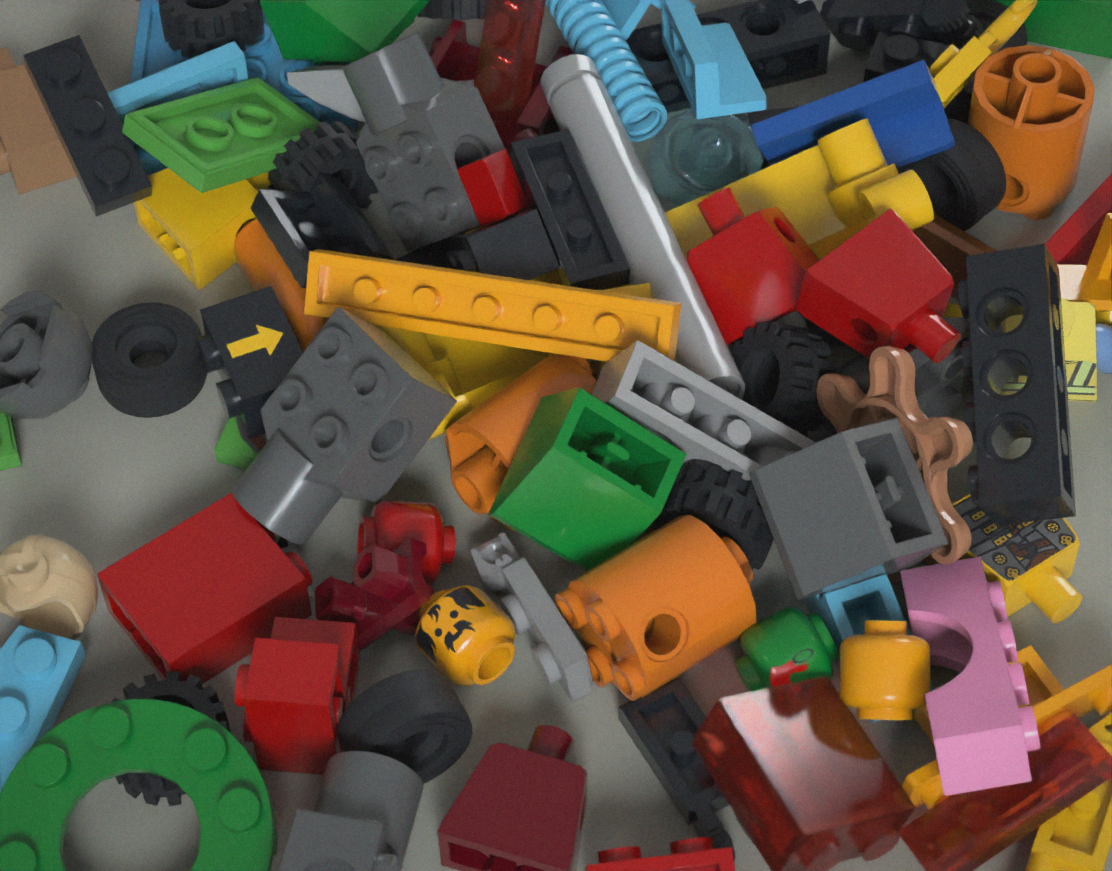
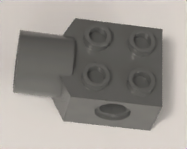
M419 32L342 68L344 75L366 120L356 144L364 159L365 169L378 189L390 215L391 225L399 235L406 252L479 226L480 224L457 169L505 148L478 88L441 78Z
M337 307L261 408L267 444L233 487L232 494L237 502L266 528L292 543L305 545L341 497L375 504L381 502L457 403V400L384 330Z
M347 751L332 756L327 762L313 810H296L278 871H400L423 792L422 780L405 764L381 754L365 751Z

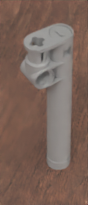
M569 55L556 60L543 72L540 79L541 89L547 103L551 107V112L560 131L569 129L630 267L629 286L650 283L652 299L681 303L675 362L742 400L745 392L744 380L595 63L590 57L585 55Z

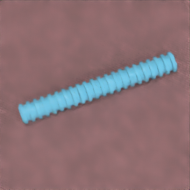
M543 0L573 54L590 57L595 63L631 141L641 142L656 135L663 128L667 120V110L602 0Z

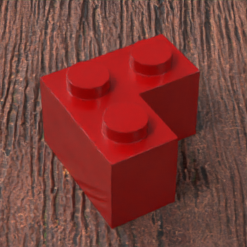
M275 617L271 639L255 638L250 665L240 664L237 671L235 703L237 707H245L243 738L245 742L253 743L260 770L324 775L328 760L332 756L344 752L339 743L337 728L343 712L354 700L361 663L356 623Z

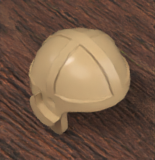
M28 535L26 538L19 539L0 552V612L20 620L25 627L76 640L82 634L89 619L94 614L98 597V587L92 565L83 554L63 541L44 537V535Z

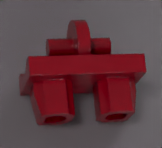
M410 537L393 551L373 543L357 555L353 565L354 581L352 583L330 576L316 587V619L356 623L360 652L393 628L403 634L415 635L420 620V610L430 600V596L434 594L432 586L425 582L421 570L422 559L427 554V544Z

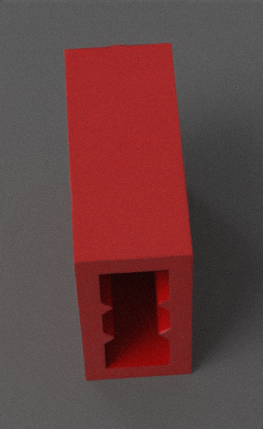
M232 492L97 573L108 612L159 676L165 680L167 671L179 672L181 681L185 682L191 674L200 678L202 684L251 654L255 638L271 639L275 617L306 619L311 616L312 610L308 587L313 584V580L302 559L294 551L285 554L275 543L274 532L252 517L237 502Z

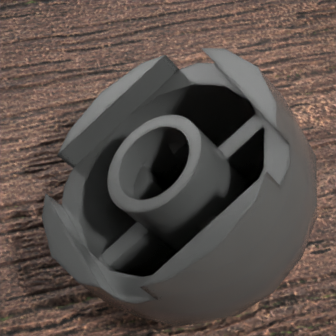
M43 291L25 292L10 300L0 309V311L9 316L0 325V413L15 419H44L66 408L84 393L89 382L93 346L83 321L70 309Z

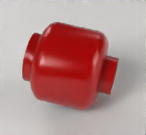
M414 501L378 502L373 507L370 516H361L359 520L357 555L372 543L393 551L412 537L427 544V554L422 559L421 570L425 582L432 585L436 582L441 572L442 564H453L456 549L455 529L453 525H443L442 515L434 503Z

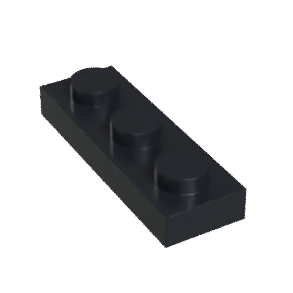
M80 35L24 54V66L95 216H100L152 196V185L129 137L122 133L123 125Z
M569 129L512 142L510 159L531 209H537L560 267L557 271L563 285L600 291L629 284L630 267Z

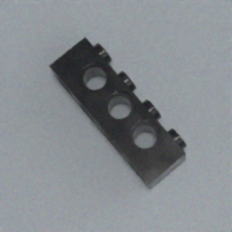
M755 0L697 14L701 26L719 23H729L763 90L827 74L831 33L813 0L800 4L794 0ZM661 23L634 29L626 42L653 89L656 91L660 101L666 108L667 113L691 108L663 45Z
M1045 244L966 256L967 280L959 281L958 298L963 318L965 320L970 319L971 340L962 342L961 356L967 380H973L974 402L966 403L965 424L968 426L973 442H976L977 465L969 466L968 485L972 502L975 506L980 505L996 526L1076 516L1059 268ZM1013 315H1023L1021 323L1014 330L1006 333H997L1000 324L1006 318ZM1016 376H1027L1026 383L1021 390L1012 395H1001L1002 387L1008 380ZM1019 438H1031V444L1023 455L1014 459L1004 458L1007 447L1013 441Z

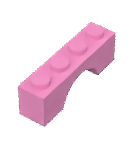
M981 556L957 560L945 565L940 563L900 571L912 635L925 639L929 644L930 665L946 667L960 672L952 681L925 694L944 796L1032 781L1027 751L1039 750L1040 741L1033 707L1018 708V706L1029 704L1023 668L1021 662H1017L1018 656L1010 620L1007 621L1006 606L1000 580L987 582Z

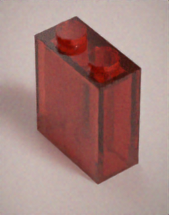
M828 676L718 698L691 743L771 871H827L839 862L862 857L865 861L877 859L897 845L900 840L898 832L916 808L849 707L841 700L840 694Z

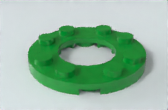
M154 699L120 700L92 707L64 720L43 735L22 756L0 792V871H67L62 855L63 843L68 831L69 819L76 805L100 782L124 773H151L178 784L193 801L201 831L198 856L190 871H271L274 855L277 856L278 830L274 802L269 787L257 764L243 745L221 724L203 713L173 702Z

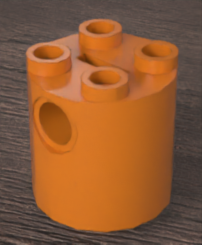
M1025 45L1005 48L987 57L975 74L967 123L990 142L1000 157L1005 170L1006 192L995 209L1023 214L1025 217L1033 220H1041L1051 216L1054 207L1064 202L1075 188L1094 100L1095 87L1088 71L1073 57L1055 49Z
M550 354L446 429L445 445L450 460L452 484L458 496L469 509L477 514L485 513L506 529L517 532L488 513L541 398L579 387L592 394L597 380L593 377L592 369L586 358Z
M692 515L676 517L573 579L566 589L555 596V603L561 615L571 628L577 630L586 647L585 652L592 680L599 687H604L612 682L630 701H635L640 697L643 698L739 639L740 635L747 628L756 624V605L750 589L753 572L747 557L732 539L728 537L720 538L709 526Z

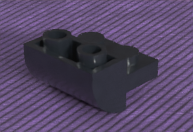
M319 173L310 192L259 189L250 209L301 288H306L309 251L321 249L395 260L346 186L333 176Z

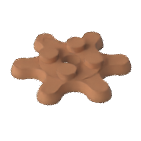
M882 346L872 352L869 361L870 387L867 395L850 376L837 373L821 376L816 388L818 404L824 416L835 427L837 433L898 418L948 541V544L931 555L937 562L944 565L956 562L969 550L971 546V533L967 523L951 503L947 491V473L949 468L955 467L972 450L973 439L968 426L963 421L955 418H927L921 411L915 395V364L910 354L904 349ZM900 571L887 575L890 584L902 580Z

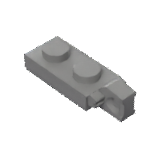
M505 532L477 548H472L470 550L472 560L483 589L503 593L504 597L500 599L502 610L514 623L517 635L528 631L536 646L530 649L531 655L546 683L551 685L559 681L571 702L593 692L592 688H594L585 650L526 558L521 559Z

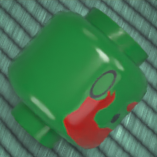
M787 606L757 621L756 624L747 628L740 635V646L744 656L734 660L733 663L751 697L764 692L770 702L780 707H786L827 686L833 679L832 663L839 660L840 655L830 632L816 611L806 615L797 607Z

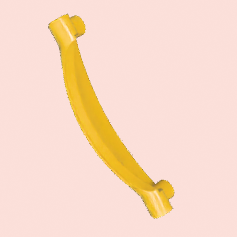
M866 118L818 139V145L669 210L665 214L687 259V252L713 237L697 204L716 192L730 187L746 217L761 209L775 206L780 209L820 260L890 208L900 216L911 230L932 222L934 211L929 194L918 174L913 170H907L899 174L895 164L887 165L869 120ZM557 269L530 280L563 285ZM629 284L622 285V286H618V287H614V288L629 286ZM383 326L378 327L384 330L457 400V403L427 441L445 434L446 429L550 354L555 355L554 353Z

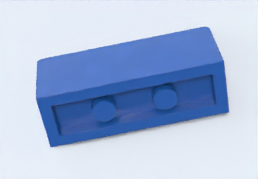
M925 60L751 125L757 146L770 166L818 145V139L866 118L869 120L888 166L895 164L896 168L950 149L955 145L936 83Z

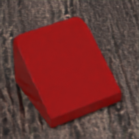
M506 148L457 169L481 227L504 219L529 206Z

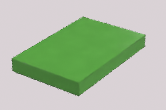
M255 77L125 114L122 133L200 193H204L277 169L273 161L277 154L284 155L287 149L284 145L290 139L295 142L301 138L299 132L308 127L312 132L316 131L317 123L321 122L263 80Z

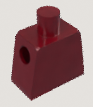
M539 725L533 732L527 750L500 742L489 746L445 815L437 831L442 866L459 871H576L587 809V771L580 765L567 762L574 745V740L569 733L556 726Z

